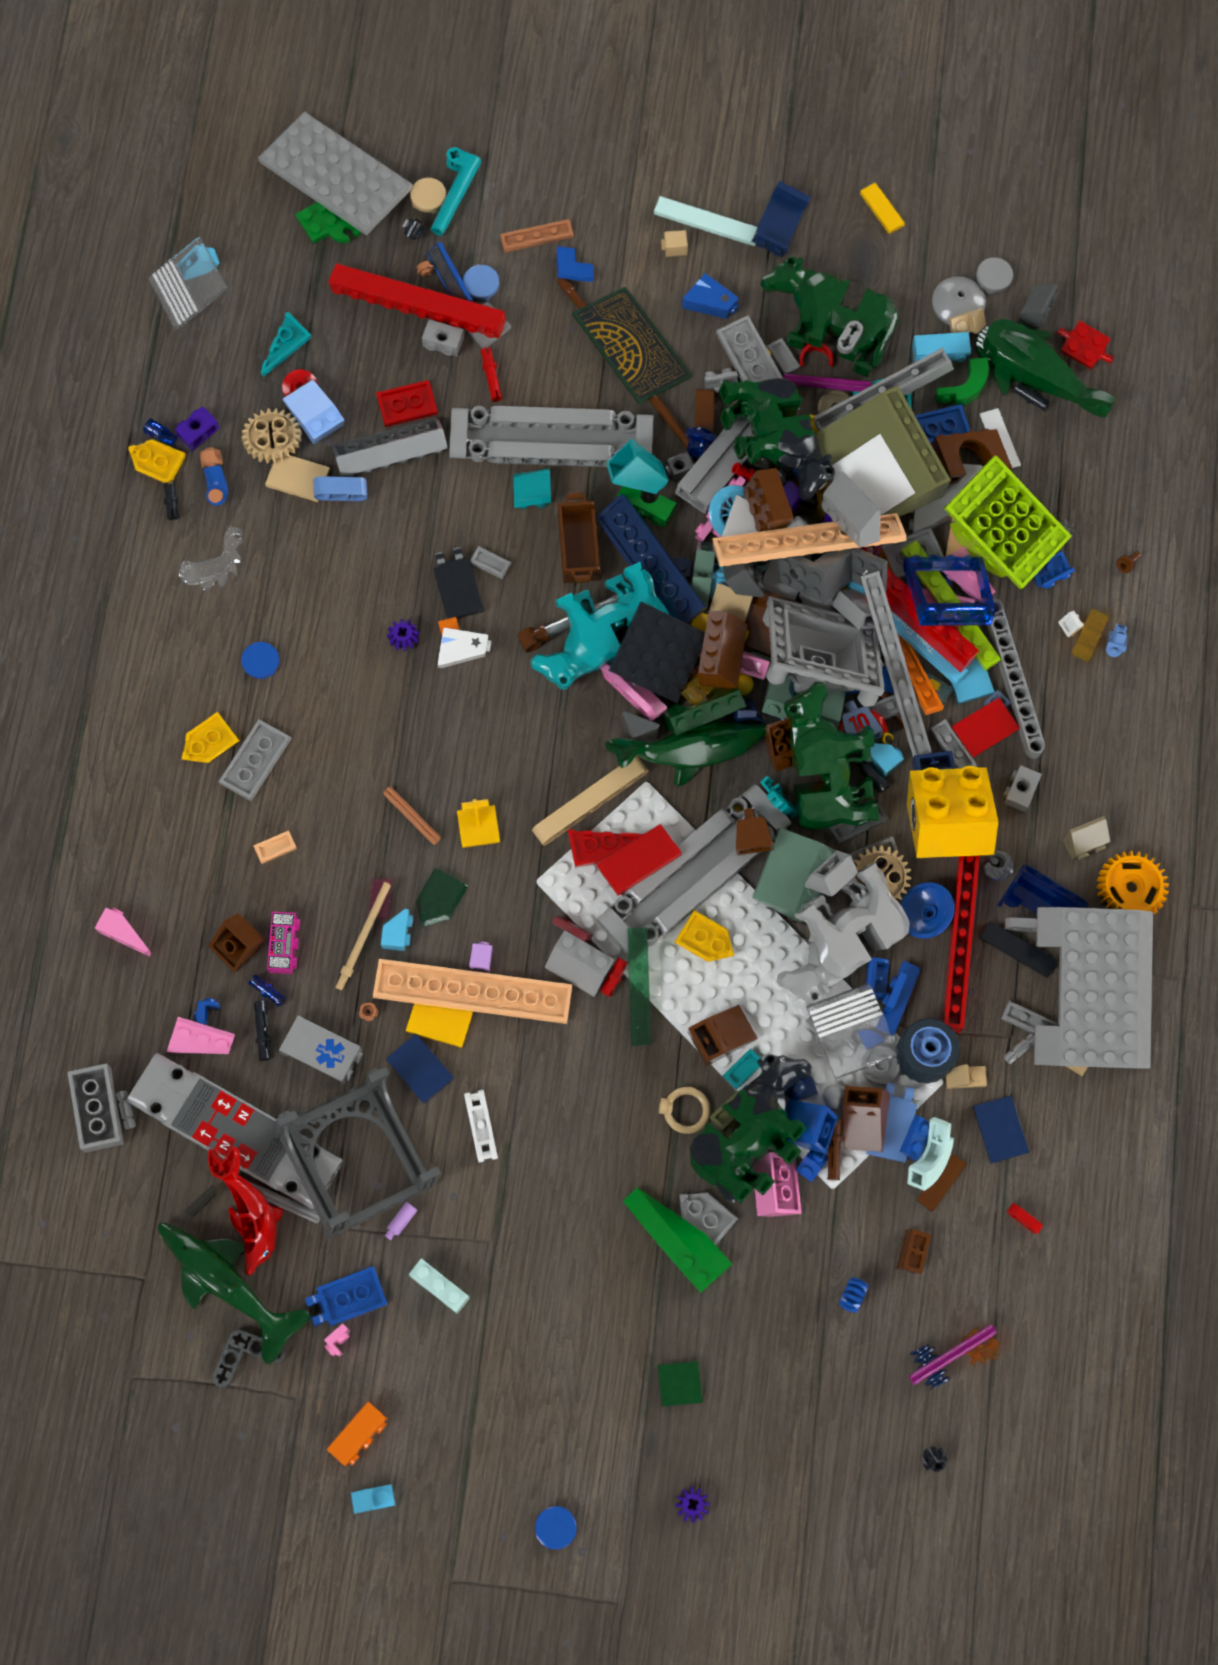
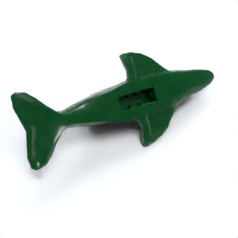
M713 720L677 736L673 733L656 742L615 738L608 740L604 744L608 752L616 754L618 765L621 768L628 766L635 756L655 764L673 766L675 768L674 785L679 787L686 784L701 767L722 763L746 753L766 735V725L769 724Z
M162 1222L158 1225V1233L181 1266V1287L187 1303L193 1309H196L202 1297L212 1293L233 1308L254 1319L260 1325L262 1331L261 1357L266 1364L270 1365L278 1357L288 1338L311 1318L310 1313L303 1309L285 1313H273L265 1308L233 1267L236 1258L245 1252V1246L242 1243L231 1239L203 1241L171 1224Z

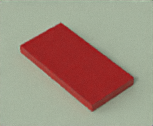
M659 824L596 864V867L615 894L619 896L680 857L682 852L663 826Z

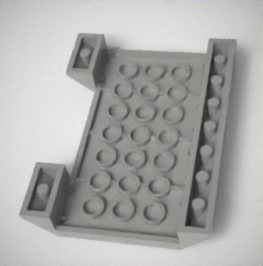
M1037 907L1036 947H1060L1058 1026L1035 1025L1034 1065L1150 1068L1153 912L1121 909Z

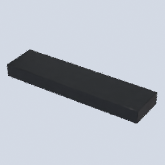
M989 921L979 938L1048 978L1057 962L1056 959Z

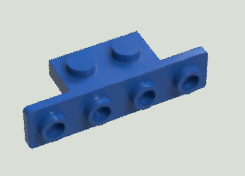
M906 961L902 962L897 976H893L890 982V993H886L882 1004L885 1005L875 1027L876 1030L891 1037L894 1036L921 970L919 967Z

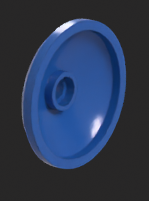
M927 882L916 885L905 894L900 903L909 920V934L920 939L932 938L942 933L949 926L954 915V901L951 894L937 883Z

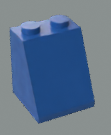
M789 1099L788 1104L785 1105L787 1117L792 1121L798 1119L807 1127L802 1135L793 1143L799 1147L826 1154L838 1116L827 1106Z

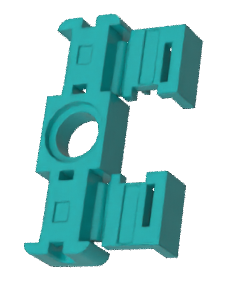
M766 776L760 782L769 793L766 797L776 809L778 808L783 814L789 815L793 819L797 815L796 808L782 794V790L785 788L779 783L772 787L773 779Z

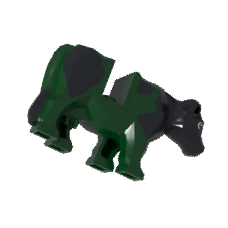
M772 378L759 382L749 380L732 383L728 381L722 382L719 393L724 404L727 405L738 400L732 407H724L720 419L725 430H731L733 425L741 420L751 422L753 436H738L733 445L738 460L743 459L747 455L750 464H755L759 457L767 458L779 467L797 469L798 495L804 501L811 500L816 493L821 492L825 486L831 483L835 475V469L830 465L832 461L831 454L821 456L819 442L811 426L810 415L795 416L803 399L799 396L794 382L783 378Z
M773 1054L766 1056L764 1061L759 1059L757 1064L762 1069L760 1075L748 1085H745L733 1100L722 1106L741 1126L733 1132L728 1140L708 1122L704 1130L693 1139L690 1146V1164L693 1170L702 1179L717 1187L726 1201L731 1203L739 1201L742 1203L753 1189L764 1195L774 1184L775 1181L766 1172L756 1173L753 1169L754 1163L762 1159L769 1149H773L788 1165L801 1153V1150L793 1142L802 1135L807 1127L800 1120L792 1121L787 1117L784 1091L791 1089L801 1079L808 1078L812 1074V1066L807 1060L792 1059L783 1055L775 1056Z

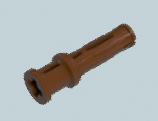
M837 1119L828 1149L827 1180L832 1181L840 1180L841 1143L844 1141V1137H842L843 1120Z

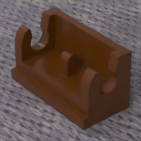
M915 1229L906 1230L896 1269L906 1270L911 1274H922L931 1235Z

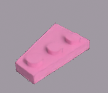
M965 547L935 564L938 571L944 572L949 580L955 581L962 587L964 592L978 603L995 593V590Z
M178 1017L167 1052L229 1054L235 1034Z

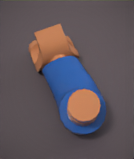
M213 447L205 448V450L200 452V460L207 483L206 498L212 505H221L228 496L226 478L221 466H219L223 464L221 451L213 449Z

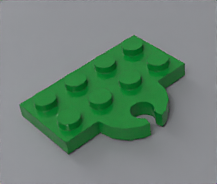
M318 202L295 214L296 219L313 244L328 236L336 242L349 243V236L344 234L346 230H352L356 239L361 231Z

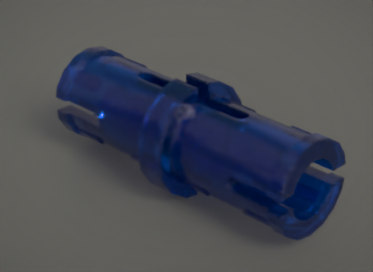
M255 974L252 977L258 982L257 984L250 979L248 984L258 990L262 997H267L278 1007H281L283 1003L277 998L284 1002L286 1001V996L275 990L271 983L267 984L258 975Z

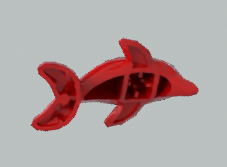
M230 1147L224 1160L216 1150L209 1149L208 1165L211 1174L225 1182L237 1206L238 1212L232 1207L229 1208L228 1212L232 1225L243 1237L245 1243L244 1270L245 1274L250 1276L258 1265L270 1259L275 1250L277 1240L276 1223L282 1217L283 1208L270 1206L267 1199L255 1186L238 1175L240 1151L237 1147Z

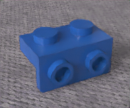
M1059 550L1033 577V580L1037 587L1047 589L1054 586L1055 581L1069 578L1071 576L1070 573L1074 572L1075 569L1069 566L1063 551Z
M914 1116L900 1149V1152L907 1156L906 1159L918 1161L921 1158L928 1142L930 1123L921 1116Z

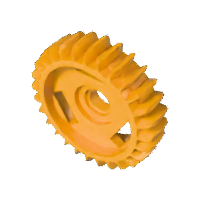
M1125 851L1121 853V857L1116 854L1114 859L1110 858L1108 864L1105 863L1102 866L1103 869L1099 871L1101 876L1097 878V881L1101 884H1098L1096 889L1102 890L1098 893V896H1104L1101 903L1107 902L1105 909L1111 907L1112 909L1143 910L1152 911L1153 914H1156L1158 909L1163 907L1162 903L1167 900L1164 896L1169 893V891L1165 890L1169 883H1164L1168 876L1161 875L1165 869L1159 870L1160 863L1154 865L1155 858L1148 860V854L1140 857V851L1135 856L1133 851H1130L1128 856ZM1134 864L1140 866L1141 869H1122V865ZM1127 883H1134L1137 890L1135 892L1128 891ZM1111 887L1115 889V891L1123 901L1122 904H1120L1112 895L1110 890ZM1154 887L1156 895L1149 905L1144 901L1150 889Z

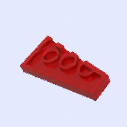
M568 829L574 866L577 868L598 864L643 834L603 833Z

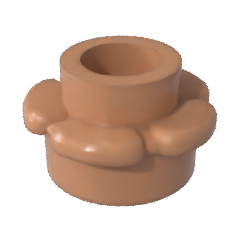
M424 261L417 265V274L427 277L432 274L434 266L431 265L430 261Z
M363 1003L360 1006L359 1016L362 1019L372 1021L374 1017H377L378 1009L374 1003Z

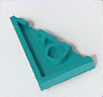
M289 312L285 314V320L282 326L279 327L278 335L274 338L269 349L270 353L262 365L260 372L263 377L312 338L311 334Z

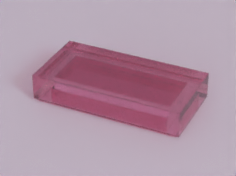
M372 879L369 914L383 883L386 882L392 887V880ZM391 887L376 918L388 919Z

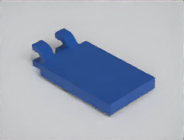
M374 1266L317 1287L318 1294L305 1298L308 1308L319 1303L322 1314L312 1317L315 1327L325 1322H329L330 1327L388 1305Z

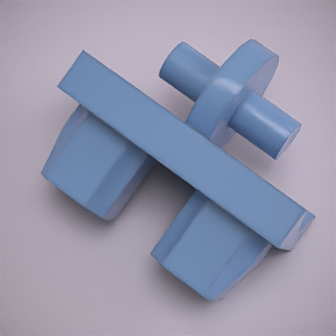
M1116 624L1114 631L1109 630L1106 652L1109 656L1118 657L1122 652L1126 651V626Z

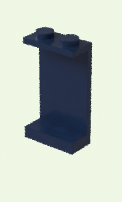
M779 181L774 188L751 242L760 248L771 251L776 256L784 257L789 249V243L802 213L811 197Z

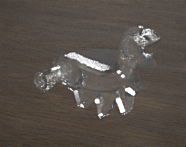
M231 527L225 532L224 551L220 557L195 563L188 561V564L184 561L181 564L179 574L182 582L186 585L200 584L204 592H207L213 587L215 581L219 583L220 588H223L227 582L229 571L237 577L238 572L235 562L240 563L241 557L236 548L243 540L241 537L237 539L235 535H243L241 529Z

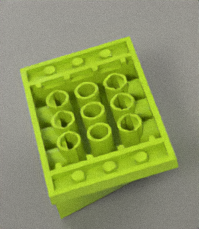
M996 455L943 508L954 519L950 526L956 541L967 549L981 567L1000 578L1008 576L1019 589H1023L1072 537Z

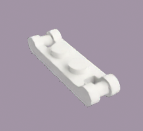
M478 1090V1093L470 1094V1092L465 1093L464 1096L478 1163L484 1162L485 1159L492 1158V1160L498 1159L484 1090ZM480 1100L481 1105H472V1102ZM489 1145L490 1150L482 1152L481 1146Z

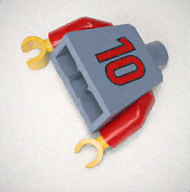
M855 701L847 702L844 705L847 713L841 716L837 729L843 733H859L865 726L870 725L874 731V740L880 738L882 743L887 744L885 741L887 735L890 740L894 739L893 735L887 732L888 727L883 716L874 710H869L865 706L858 709Z

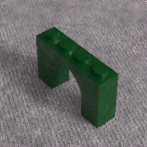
M710 687L713 694L711 699L687 707L675 702L666 705L667 710L661 714L664 725L677 736L742 709L746 705L739 688Z

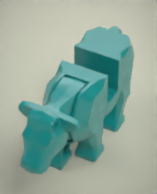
M638 562L625 568L623 571L625 578L631 582L632 586L624 581L622 574L605 581L606 589L617 594L619 599L616 603L605 604L595 609L588 589L574 596L572 593L558 598L555 605L566 612L570 623L564 651L550 655H535L530 661L532 669L541 673L560 690L568 689L578 677L597 671L605 664L612 663L620 646L614 633L621 630L623 625L627 631L639 602L646 603L669 615L666 607L655 594L652 576L645 569L641 570V563Z

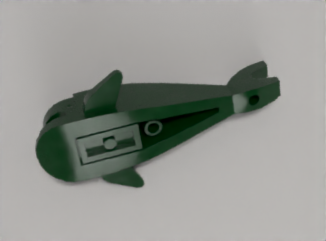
M999 319L984 328L978 335L976 342L977 354L980 358H988V364L994 369L993 377L1002 395H1007L1010 379L1032 389L1077 403L1084 410L1099 417L1106 418L1111 411V406L1117 398L1102 390L1086 388L1062 358L1044 341L1051 336L1050 331L1029 329L1021 323L1017 324L1008 319Z

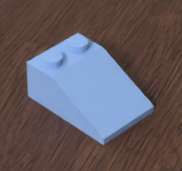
M314 380L283 398L284 403L313 445L344 426V418Z

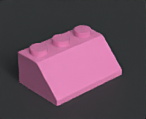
M766 1153L762 1159L754 1163L753 1169L756 1173L766 1172L775 1182L764 1195H761L755 1189L757 1216L773 1217L802 1214L798 1173L795 1171L797 1169L796 1158L788 1165L776 1153Z

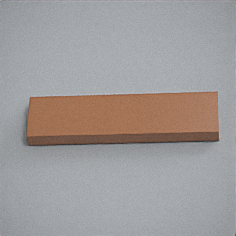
M569 219L500 234L504 253L574 238Z

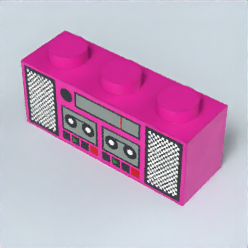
M272 912L267 964L269 973L293 974V968H297V957H294L295 949L298 950L299 938H296V931L300 930V919H297L296 913Z

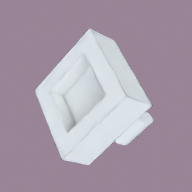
M1074 611L1069 612L1058 622L1067 637L1073 636L1084 626V623L1078 618L1079 615Z

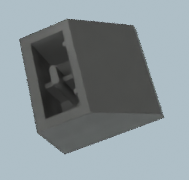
M1035 285L1019 315L1017 323H1021L1030 329L1038 330L1039 326L1043 327L1047 315L1051 312L1058 293H1056L1058 285Z
M752 562L723 566L725 582L735 594L754 597L765 596L763 589L765 585L761 579L763 575L759 568L753 567Z

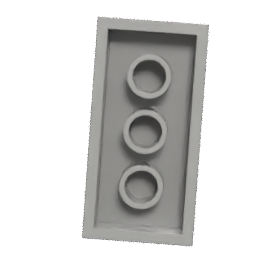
M102 1064L67 1072L80 1150L87 1153L124 1145L111 1067L108 1064Z

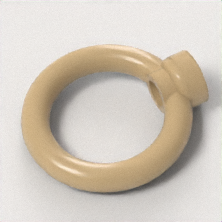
M681 1087L671 1092L667 1099L661 1098L658 1113L664 1114L667 1123L675 1131L683 1134H692L705 1127L709 1121L711 1109L707 1097L701 1091L693 1087ZM681 1095H692L702 1104V1117L694 1125H681L672 1116L673 1102Z

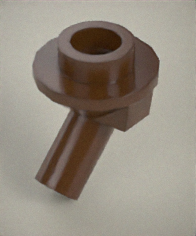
M1136 551L1129 557L1126 555L1119 557L1116 562L1118 570L1122 573H1130L1134 569V562L1141 557V554Z

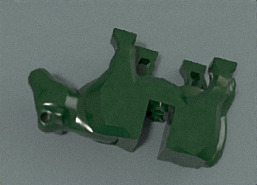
M788 257L786 261L780 263L772 272L762 277L761 287L763 291H778L788 294L793 293L800 319L797 329L794 332H789L786 339L787 345L801 350L803 344L808 343L821 349L826 333L835 338H840L849 322L858 321L863 326L859 340L850 353L842 354L839 352L838 356L854 362L856 356L862 352V355L854 364L853 372L865 377L869 376L872 366L877 367L881 363L885 343L895 331L898 323L897 309L894 307L893 301L886 295L876 293L867 288L857 312L853 311L850 307L842 306L850 280L838 279L828 273L808 270L803 267V258L801 257L798 259L796 257ZM854 327L850 334L853 335L857 328Z
M814 682L808 689L797 693L794 697L784 702V711L791 722L790 744L793 768L799 776L820 774L821 780H824L794 785L795 807L799 824L804 829L816 830L829 828L841 823L861 826L868 823L870 819L872 821H879L878 804L875 800H869L858 805L865 798H873L872 779L869 776L864 777L859 784L853 787L849 785L851 774L849 762L871 761V747H874V731L869 725L865 726L859 733H843L828 721L822 719L823 701L828 693L825 684L822 682Z

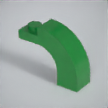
M988 358L969 359L967 365L968 381L957 387L937 388L935 403L947 404L953 402L954 406L959 404L965 406L973 402L981 394L989 372Z

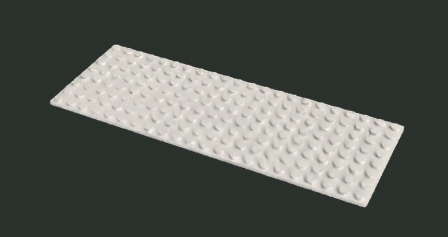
M645 782L591 831L645 834L661 824L678 846L696 830L648 782ZM571 849L537 879V885L576 925L594 934L591 941L604 954L613 958L615 962L618 957L629 962L623 974L695 1049L696 1047L687 1033L689 1027L708 1017L740 1005L758 1039L712 1063L711 1065L721 1076L751 1048L763 1061L766 1056L773 1054L775 1056L783 1055L792 1059H805L811 1064V1075L818 1095L801 1100V1102L826 1106L823 1102V1091L832 1084L841 1085L844 1089L845 1086L885 1089L886 1085L872 1084L862 1074L861 1060L867 1050H865L857 1032L870 1030L879 1034L884 1042L877 1046H886L895 1052L896 1045L900 1039L899 1035L895 1032L894 1036L891 1037L876 1030L875 1027L880 1016L861 1022V1025L852 1033L850 1038L858 1045L853 1051L845 1043L838 1045L832 1051L827 1048L805 1024V1020L811 1016L810 1011L814 1009L802 998L795 996L788 989L780 987L776 982L780 972L793 971L808 964L809 944L774 909L753 899L755 890L739 874L735 875L695 910L728 929L734 956L706 962L674 943L691 914L668 934L662 935L657 939L655 944L649 946L638 957L631 960L596 921V918L612 906L617 898L626 893L624 892L617 896L597 869L596 864L575 868ZM621 903L618 906L621 910L629 908L626 903ZM647 931L644 934V936L648 939H652L655 936L654 933L650 931ZM842 979L830 986V991L824 994L818 1003L820 1005L826 1003L833 996L840 1001L857 995V993ZM859 997V998L853 999V1000H851V1001L842 1003V1005L844 1006V1005L850 1004V1003H852V1002L861 1000L862 998ZM863 1002L846 1009L851 1010L867 1003ZM869 1006V1007H866V1008H864V1009L858 1010V1011L853 1012V1013H850V1014H851V1015H855V1014H858V1013H860V1012H863V1011H866V1010H868V1009H871V1007ZM873 1011L868 1014L857 1017L855 1019L859 1020L861 1018L875 1014L876 1012ZM759 1068L736 1091H740L745 1085H748L757 1078L762 1069ZM900 1069L897 1077L890 1083L895 1084L893 1096L904 1098L906 1087L914 1088L911 1103L917 1104V1110L943 1084V1080L940 1079L930 1084L918 1083L909 1079ZM843 1107L838 1109L829 1108L838 1116V1119L843 1120ZM842 1124V1137H844L843 1124ZM843 1141L840 1148V1180H827L828 1161L817 1175L831 1189H835L869 1155L866 1154V1151L844 1149ZM797 1146L801 1150L799 1156L804 1159L810 1150Z

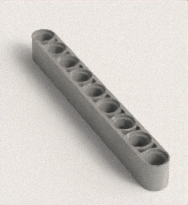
M990 599L983 611L984 619L993 648L1001 658L998 665L1009 701L1011 702L1010 705L1015 721L1020 728L1018 731L1025 754L1031 759H1036L1042 754L1045 742L1003 604L998 599ZM993 607L997 610V612H992L989 610V608ZM998 624L1002 629H996L994 625ZM1003 641L1007 646H1001L999 642ZM1008 658L1012 660L1013 663L1008 664L1005 662L1004 659ZM1010 676L1017 677L1018 681L1011 680ZM1015 693L1022 694L1023 698H1017ZM1025 710L1028 716L1022 715L1020 711ZM1025 728H1031L1034 733H1028ZM1031 745H1036L1039 751H1034Z

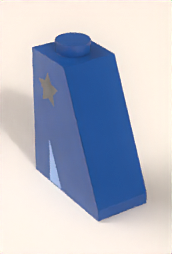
M705 273L682 298V307L687 310L727 319L731 314L734 315L737 312L739 297Z

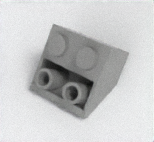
M836 851L809 876L804 884L805 887L832 897L858 873L851 855Z

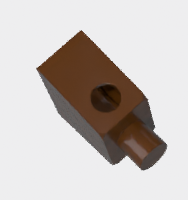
M755 808L745 809V819L737 820V856L773 851V842L765 818L756 817Z

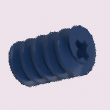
M925 1345L910 1353L911 1356H918L914 1363H921L917 1370L939 1357V1354H932L935 1346L928 1347V1345ZM940 1369L927 1377L928 1380L925 1382V1386L932 1385L931 1389L948 1382L950 1377H943L947 1370Z

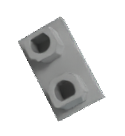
M725 368L722 370V374L718 375L713 371L705 373V389H714V393L719 392L723 381H728L729 383L738 382L737 371L733 372L731 368Z

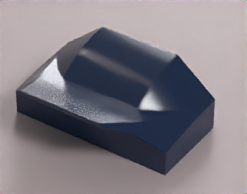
M744 699L746 707L733 712L736 722L747 719H756L764 722L761 714L757 712L752 699Z

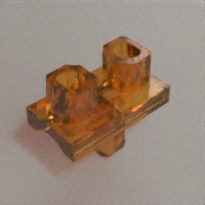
M973 1328L968 1334V1336H965L961 1342L976 1334L980 1330ZM989 1338L986 1346L980 1344L973 1348L975 1352L972 1350L968 1351L966 1354L972 1357L970 1363L974 1365L976 1361L984 1364L986 1358L980 1354L992 1361L997 1359L1000 1342L994 1338Z

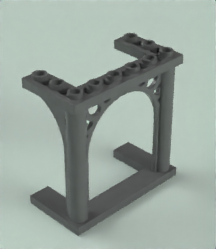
M386 1067L381 1070L380 1068L373 1069L369 1072L364 1087H354L343 1097L340 1095L330 1099V1103L324 1106L323 1104L316 1105L307 1114L302 1112L297 1115L295 1110L292 1112L285 1111L278 1115V1119H276L273 1135L276 1141H281L325 1228L323 1234L326 1240L433 1188L441 1174L438 1166L428 1171L425 1170L407 1136L388 1095L386 1082L389 1073ZM363 1100H367L370 1104V1108L366 1113H361L359 1110V1104ZM355 1104V1110L349 1112L347 1107L350 1109ZM374 1108H376L377 1110L375 1111V1113L378 1115V1117H372L371 1115L374 1111ZM335 1114L336 1118L332 1119L330 1115ZM358 1117L375 1123L384 1131L412 1186L349 1217L347 1211L338 1214L316 1171L313 1151L318 1136L329 1124L342 1118ZM316 1122H318L320 1124L319 1128L314 1129L312 1126H310L316 1125ZM309 1130L313 1134V1138L309 1140L300 1137L299 1131ZM300 1143L309 1145V1150L305 1151L304 1146L301 1147Z

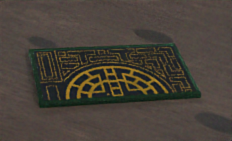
M626 287L572 312V316L638 405L692 377L691 373Z

